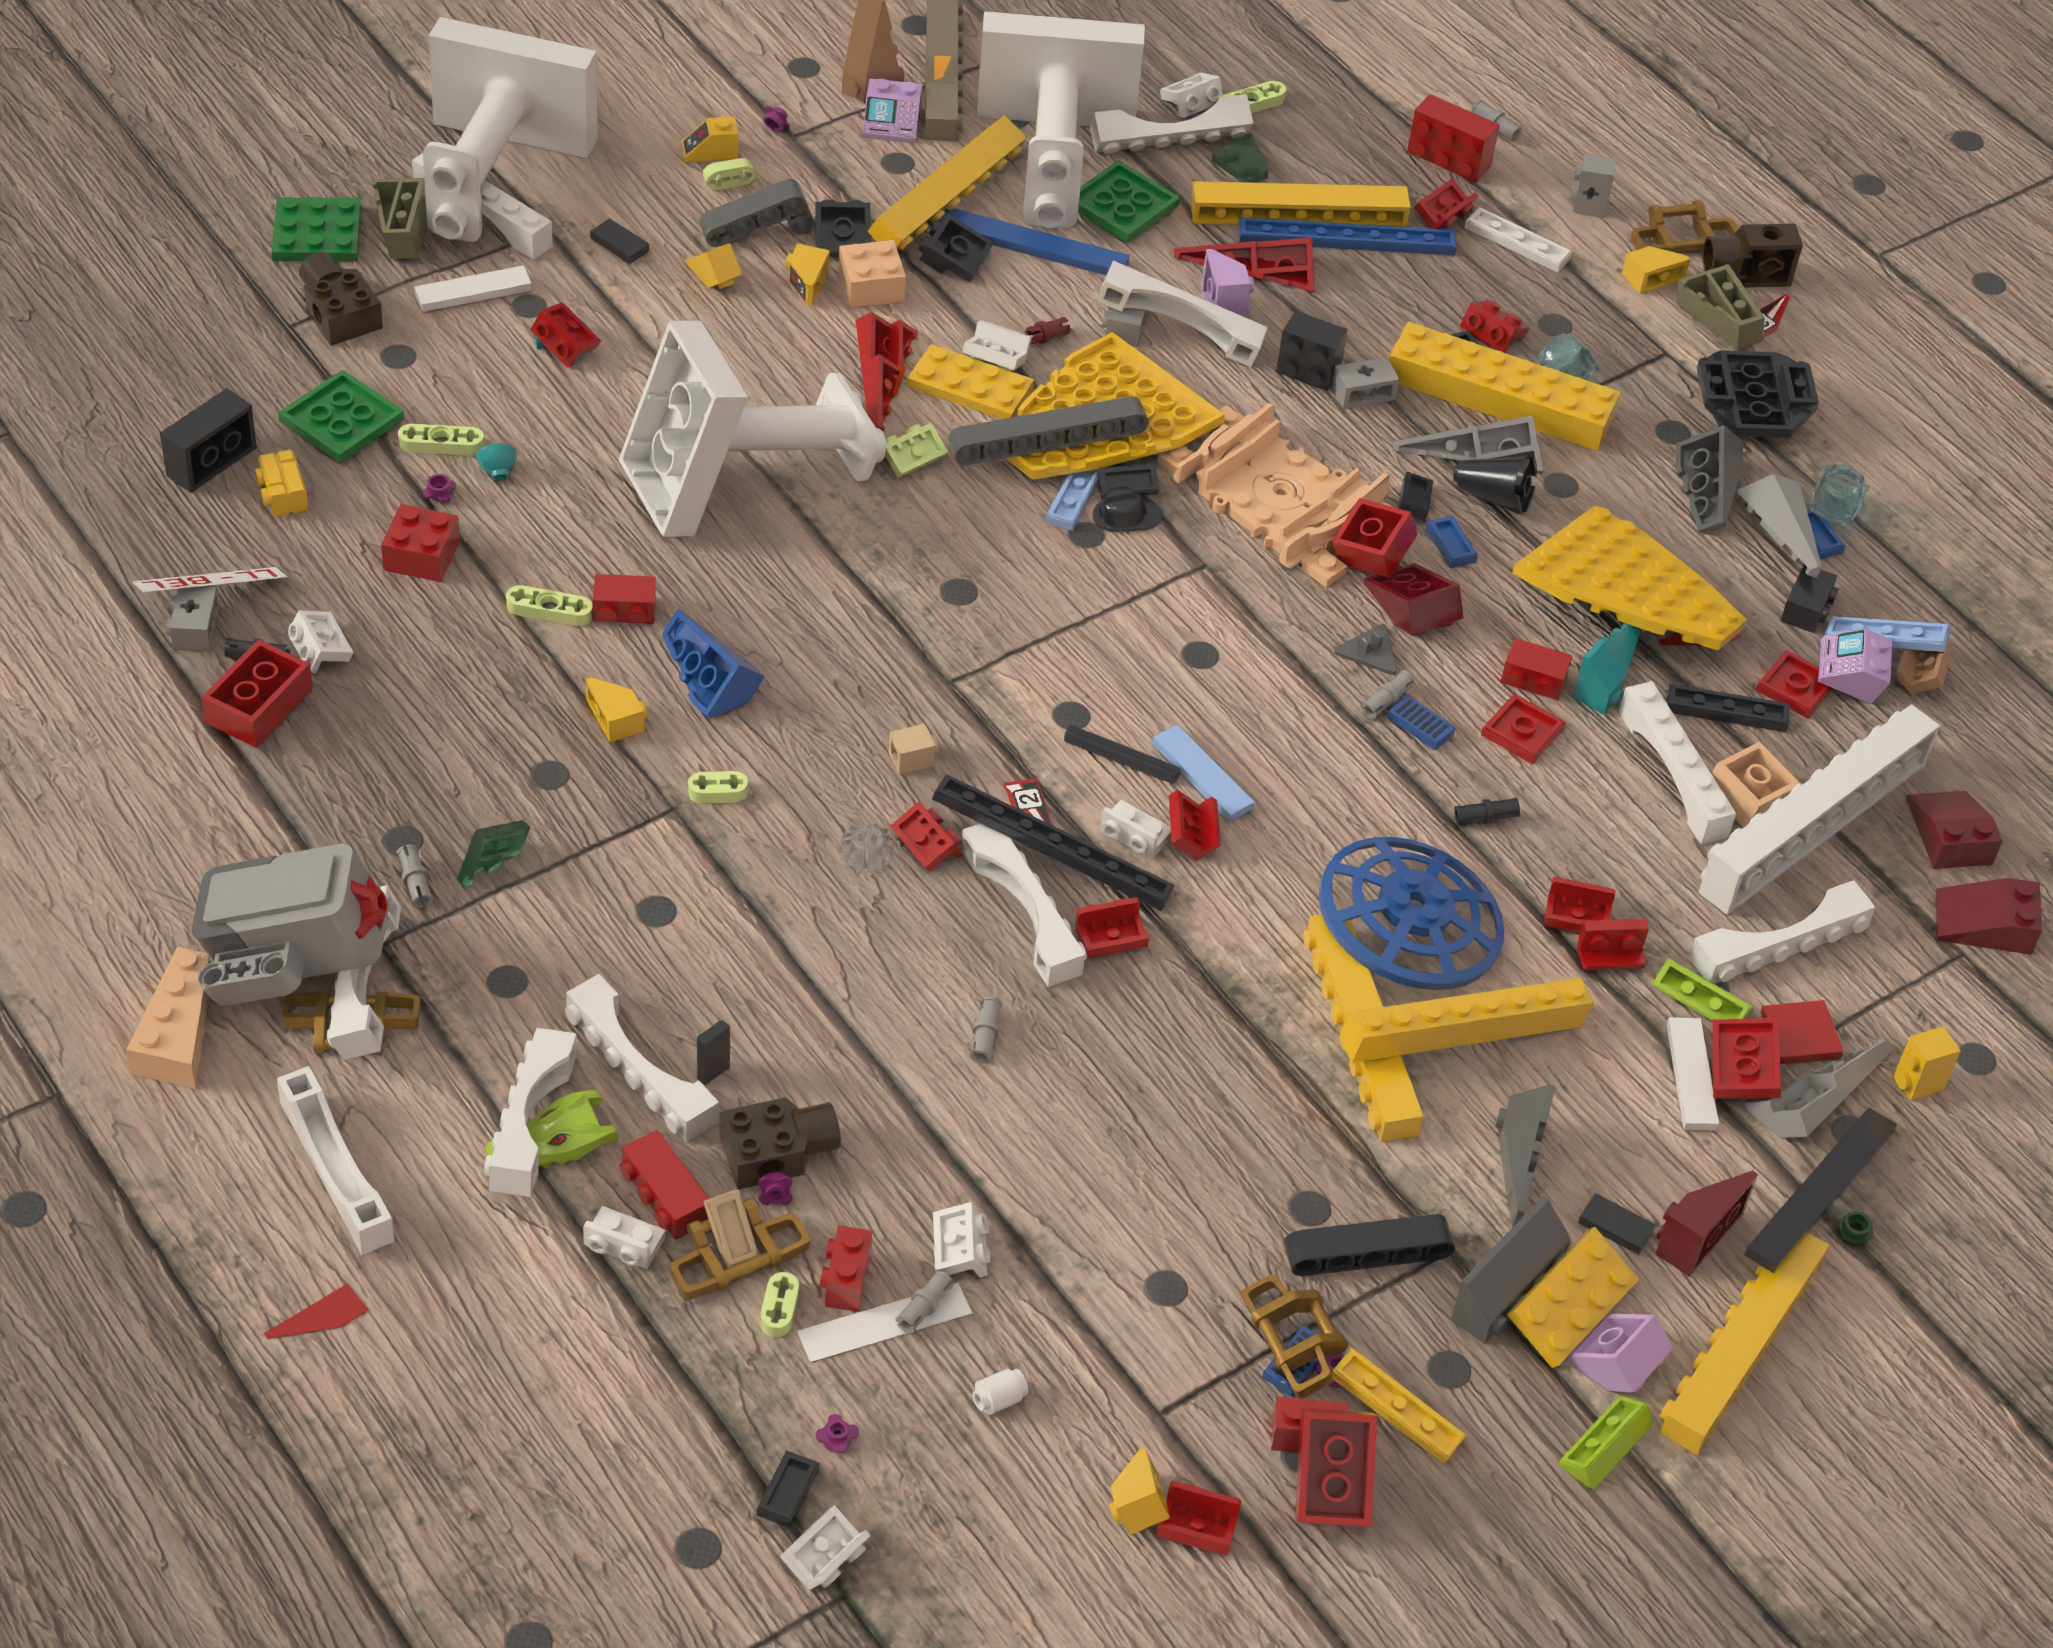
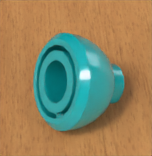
M507 443L490 444L477 452L476 459L481 469L491 475L492 480L502 481L509 478V472L516 463L517 449Z

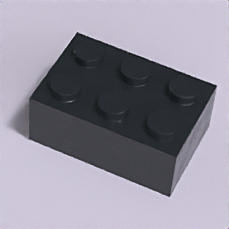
M226 388L160 432L166 476L192 493L255 450L257 444L252 405Z

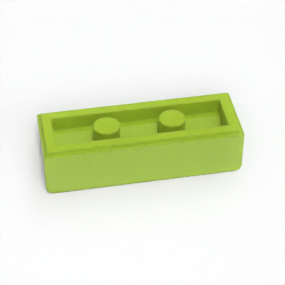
M1670 958L1666 960L1651 984L1654 988L1711 1021L1713 1019H1749L1754 1011L1753 1006Z
M1619 1396L1558 1462L1559 1466L1586 1487L1595 1489L1653 1426L1654 1420L1648 1404Z

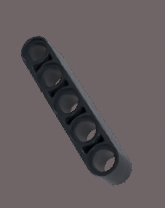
M1440 1214L1298 1230L1290 1233L1284 1239L1291 1271L1297 1276L1436 1261L1449 1257L1455 1251L1447 1219Z

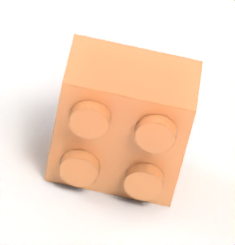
M894 240L839 246V274L850 308L905 302L906 275Z
M1760 742L1718 762L1711 773L1736 812L1735 819L1743 828L1750 823L1756 814L1765 813L1778 798L1784 799L1799 784V781Z

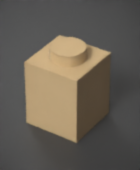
M925 723L889 732L888 753L899 775L934 766L935 753H938L939 750L938 742L934 734L930 735Z

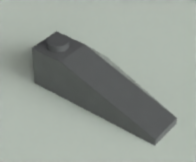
M1724 425L1676 443L1675 467L1683 480L1684 485L1682 487L1689 497L1690 509L1700 533L1727 524L1743 467V441Z
M1552 1085L1510 1096L1507 1109L1500 1107L1495 1127L1501 1128L1498 1142L1512 1228L1524 1216L1542 1144L1541 1141L1555 1091V1086Z

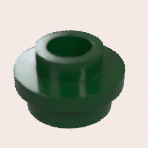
M1854 1211L1841 1218L1838 1231L1847 1242L1864 1244L1870 1240L1873 1234V1226L1867 1215Z

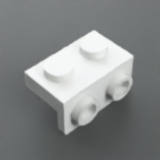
M980 320L977 323L974 337L965 341L962 353L971 355V358L982 362L988 361L997 364V367L1012 371L1025 364L1031 337Z
M834 1505L804 1532L780 1558L808 1590L820 1584L826 1588L841 1574L837 1568L845 1560L851 1563L866 1550L863 1543L871 1535L867 1530L859 1533Z

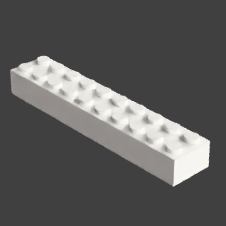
M1912 704L1901 712L1896 711L1887 723L1882 726L1877 725L1864 740L1858 739L1855 741L1849 751L1843 755H1836L1823 770L1821 768L1817 769L1807 782L1797 784L1784 799L1778 798L1765 813L1756 814L1743 829L1737 828L1723 844L1717 843L1707 855L1709 860L1707 867L1701 874L1702 882L1698 893L1726 915L1731 913L1925 767L1940 725Z

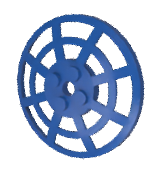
M1373 837L1359 840L1344 847L1334 855L1327 864L1319 883L1318 898L1320 910L1326 926L1335 940L1361 965L1393 982L1428 990H1445L1466 986L1486 974L1501 952L1504 942V923L1502 913L1494 896L1472 870L1444 851L1428 844L1397 837ZM1376 847L1381 852V854L1366 860L1359 868L1340 863L1345 856L1358 850ZM1391 847L1404 848V849H1409V850L1416 851V852H1419V853H1423V854H1425V855H1427V856L1432 857V859H1431V858H1428V857H1426V856H1422V855L1415 854V853H1410V852H1402V851L1395 852ZM1401 859L1414 860L1429 866L1425 873L1411 870L1406 867ZM1384 861H1388L1395 870V872L1387 877L1369 871L1375 865ZM1444 864L1451 867L1461 876L1467 879L1477 891H1472L1456 873H1454L1448 867L1444 866ZM1440 871L1452 879L1461 890H1448L1442 882L1436 879ZM1334 873L1353 877L1351 892L1354 905L1338 911L1334 904L1332 893ZM1363 881L1381 887L1378 899L1365 902L1362 890ZM1411 900L1420 902L1422 906L1414 904ZM1455 902L1469 903L1471 923L1455 913ZM1478 903L1487 904L1493 916L1496 928L1494 942L1479 930L1481 914ZM1381 911L1385 918L1396 927L1394 933L1385 928L1372 913ZM1361 917L1374 933L1388 942L1382 956L1380 957L1363 945L1348 930L1344 922ZM1450 923L1465 932L1461 938L1448 944L1442 933ZM1408 933L1422 937L1430 936L1434 945L1419 944L1405 938ZM1473 940L1477 941L1489 952L1476 965L1456 972L1451 954L1465 949ZM1400 949L1418 955L1438 956L1443 973L1418 972L1396 965L1393 961Z

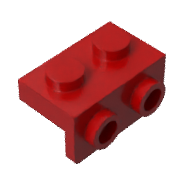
M1450 179L1414 206V209L1431 229H1439L1442 226L1447 229L1458 220L1457 215L1460 214L1464 217L1475 207L1473 202L1479 195L1475 192L1467 197L1455 181Z
M1488 299L1485 302H1471L1460 323L1461 328L1466 331L1469 330L1472 335L1501 352L1507 351L1513 338H1525L1530 328L1522 324L1523 320L1512 313L1506 314L1499 310L1501 307L1499 304Z
M1179 790L1170 794L1169 816L1172 844L1196 861L1219 848L1221 841L1217 799L1210 797L1198 804Z
M1553 877L1547 897L1543 925L1580 933L1583 921L1610 920L1616 890L1601 885Z
M1138 897L1119 899L1099 905H1088L1077 909L1075 931L1079 942L1083 944L1086 950L1087 958L1148 947L1149 937L1139 915L1141 903Z
M1171 1481L1166 1499L1170 1518L1159 1523L1156 1536L1228 1556L1242 1501L1239 1498Z

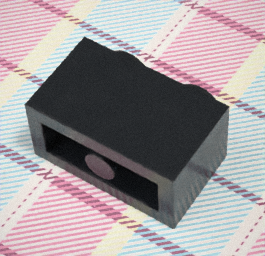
M1804 564L1787 599L1780 621L1814 633L1819 623L1825 624L1831 608L1827 604H1834L1839 591L1838 588L1834 587L1838 575L1820 570L1817 578L1809 576L1805 573L1807 566Z

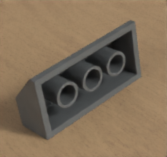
M1543 1196L1461 1281L1451 1320L1484 1344L1493 1334L1499 1336L1505 1330L1510 1320L1507 1314L1568 1250L1571 1239L1547 1198Z

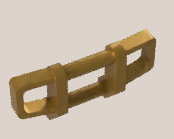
M1702 200L1693 201L1692 204L1668 207H1660V205L1650 206V226L1634 228L1630 239L1636 250L1651 246L1671 252L1703 249L1706 237L1715 236L1712 230L1724 229L1728 231L1729 235H1733L1738 228L1732 218L1706 220L1705 205ZM1692 215L1694 231L1699 239L1673 242L1663 224V218ZM1653 237L1657 245H1646L1641 239Z
M330 991L288 994L285 996L282 1012L283 1026L285 1028H314V1053L336 1050L330 1047L326 1036L329 1010L334 1004L335 994H330ZM377 991L376 995H366L367 1005L369 1004L371 1008H374V1012L384 1025V1029L418 1028L421 1011L420 996ZM316 1006L315 1014L291 1013L294 1007ZM387 1006L413 1009L410 1015H386ZM383 1030L381 1050L378 1051V1052L372 1053V1054H383V1047H384V1030Z
M749 1198L742 1202L755 1244L761 1254L723 1269L708 1245L706 1238L707 1234L713 1232L709 1219L702 1222L696 1220L687 1224V1231L695 1251L673 1261L670 1264V1275L684 1299L691 1300L729 1286L728 1282L766 1266L771 1268L778 1266L782 1262L809 1250L810 1236L794 1213H788L762 1223L756 1204L752 1198ZM786 1227L792 1228L800 1241L778 1250L769 1233ZM700 1262L710 1279L692 1286L688 1285L680 1272Z
M1273 1274L1244 1288L1241 1291V1296L1252 1314L1250 1317L1257 1330H1261L1275 1356L1274 1362L1280 1373L1285 1374L1296 1396L1299 1399H1304L1330 1385L1333 1382V1376L1325 1356H1337L1346 1351L1348 1342L1342 1333L1337 1332L1323 1307L1324 1301L1317 1290H1295L1289 1292L1277 1276ZM1273 1288L1277 1289L1282 1295L1257 1310L1252 1303L1255 1297ZM1296 1312H1310L1322 1334H1315L1287 1349L1274 1324ZM1318 1357L1322 1372L1316 1377L1298 1384L1291 1371Z

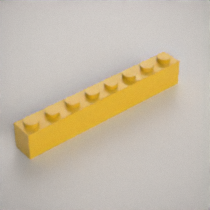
M1003 115L882 213L867 232L877 242L894 240L897 250L904 251L913 242V236L921 237L929 229L930 226L928 224L930 222L934 224L936 220L940 221L946 214L944 210L946 208L952 211L961 202L960 198L962 196L967 199L977 189L976 184L984 185L993 175L991 173L993 170L998 173L1008 163V158L1013 161L1023 151L1020 146L1027 137Z
M1193 181L1190 200L1193 224L1239 225V218L1407 227L1410 213L1407 186Z
M1322 914L1310 916L1308 929L1304 930V943L1306 948L1312 951L1314 971L1321 976L1323 996L1330 1001L1332 1021L1334 1025L1338 1024L1341 1033L1350 1012L1381 1008L1383 1006L1369 969L1350 956L1335 940L1326 926ZM1351 920L1345 921L1344 924L1348 930L1357 938ZM1401 1055L1351 1063L1349 1059L1351 1074L1353 1077L1357 1076L1359 1081L1360 1099L1362 1103L1367 1104L1369 1109L1368 1119L1372 1130L1377 1131L1380 1142L1419 1136L1424 1116Z
M1581 978L1350 1012L1339 1039L1351 1063L1580 1028L1594 1005V1001Z
M1808 1233L1775 1273L1761 1265L1758 1266L1755 1272L1758 1278L1755 1282L1751 1279L1748 1280L1740 1294V1298L1743 1299L1740 1305L1732 1304L1724 1319L1727 1322L1724 1329L1718 1326L1711 1336L1708 1345L1712 1347L1708 1353L1702 1350L1696 1358L1692 1367L1696 1371L1692 1377L1686 1374L1676 1390V1393L1679 1394L1676 1401L1669 1399L1660 1414V1418L1664 1420L1660 1431L1661 1435L1698 1455L1819 1270L1830 1246L1828 1243Z

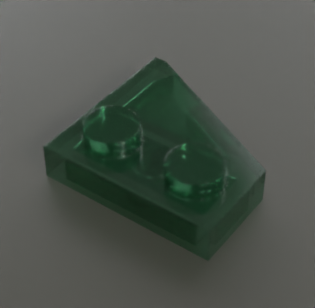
M1251 133L1213 152L1212 161L1239 182L1259 183L1268 178L1269 169Z
M518 820L475 830L456 880L464 887H468L473 884V875L484 869L487 873H490L503 862L509 861L520 854L531 827L525 821Z

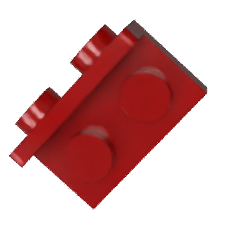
M563 302L542 309L530 329L567 368L574 365L579 355L597 349L601 342Z
M918 802L890 825L928 872H931L953 852L958 858L964 855L957 847L961 840L950 827L946 831L941 828L940 824L944 821L933 807L926 810Z
M1647 919L1583 921L1577 942L1582 969L1644 968L1646 959L1643 947L1649 931Z

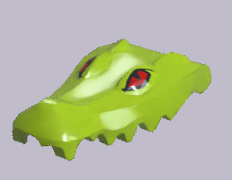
M586 1090L570 1093L553 1102L536 1117L527 1122L526 1126L530 1136L539 1148L538 1166L548 1168L552 1162L565 1165L569 1160L577 1161L592 1150L602 1145L611 1144L619 1139L615 1126H600L592 1108L598 1107L603 1102L599 1091ZM493 1139L486 1146L487 1155H493L494 1153L492 1152Z

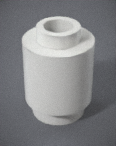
M1004 1369L975 1383V1390L972 1393L973 1400L980 1411L984 1410L988 1415H992L1021 1402L1022 1398L1028 1394V1385L1020 1370Z

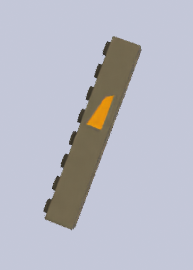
M927 0L924 140L956 141L957 130H962L963 81H958L963 79V48H958L963 47V0Z

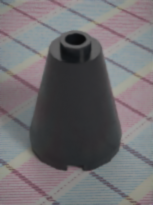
M1528 456L1463 460L1460 465L1455 467L1453 480L1457 482V487L1461 490L1516 514H1523L1522 512H1527L1534 495L1535 486L1531 485V476L1537 477V462L1535 458Z

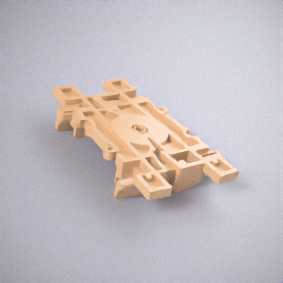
M1268 403L1255 415L1248 414L1246 416L1225 405L1219 410L1224 414V423L1212 430L1213 433L1203 442L1197 452L1194 453L1186 446H1182L1158 454L1157 463L1171 472L1176 482L1180 483L1196 473L1199 481L1198 493L1208 501H1213L1212 510L1215 513L1222 514L1227 509L1231 518L1251 532L1252 538L1258 535L1266 536L1264 547L1273 548L1280 553V563L1287 568H1293L1301 563V570L1325 588L1346 574L1347 565L1331 554L1335 551L1332 540L1358 499L1362 498L1391 506L1383 501L1390 493V475L1387 473H1383L1368 486L1370 483L1360 478L1361 470L1358 468L1354 469L1347 476L1346 472L1341 469H1336L1331 474L1327 466L1305 454L1303 447L1299 450H1289L1291 440H1282L1278 437L1281 421L1274 420V405Z

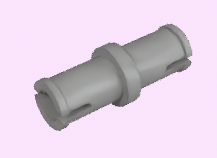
M1478 100L1473 105L1472 113L1500 124L1498 132L1509 138L1510 141H1515L1521 134L1522 127L1506 118L1505 113L1501 110L1496 111L1483 100Z
M1402 670L1389 683L1380 685L1377 688V693L1361 704V709H1364L1362 710L1363 714L1367 718L1374 720L1388 706H1394L1398 703L1399 697L1415 685L1412 674Z
M408 844L406 846L409 856L406 855L403 846L397 850V856L403 870L401 875L402 881L408 886L413 906L423 908L421 896H423L426 906L433 902V896L427 883L428 872L421 864L417 847Z
M991 996L981 999L978 1021L973 1026L975 1038L970 1057L978 1063L991 1061L994 1039L999 1035L1000 1027L997 1023L1002 1003L998 998Z
M942 1271L935 1272L923 1289H918L913 1293L912 1301L896 1317L895 1321L899 1322L897 1326L905 1333L912 1334L927 1315H932L938 1309V1302L953 1288L954 1283L951 1282V1277Z

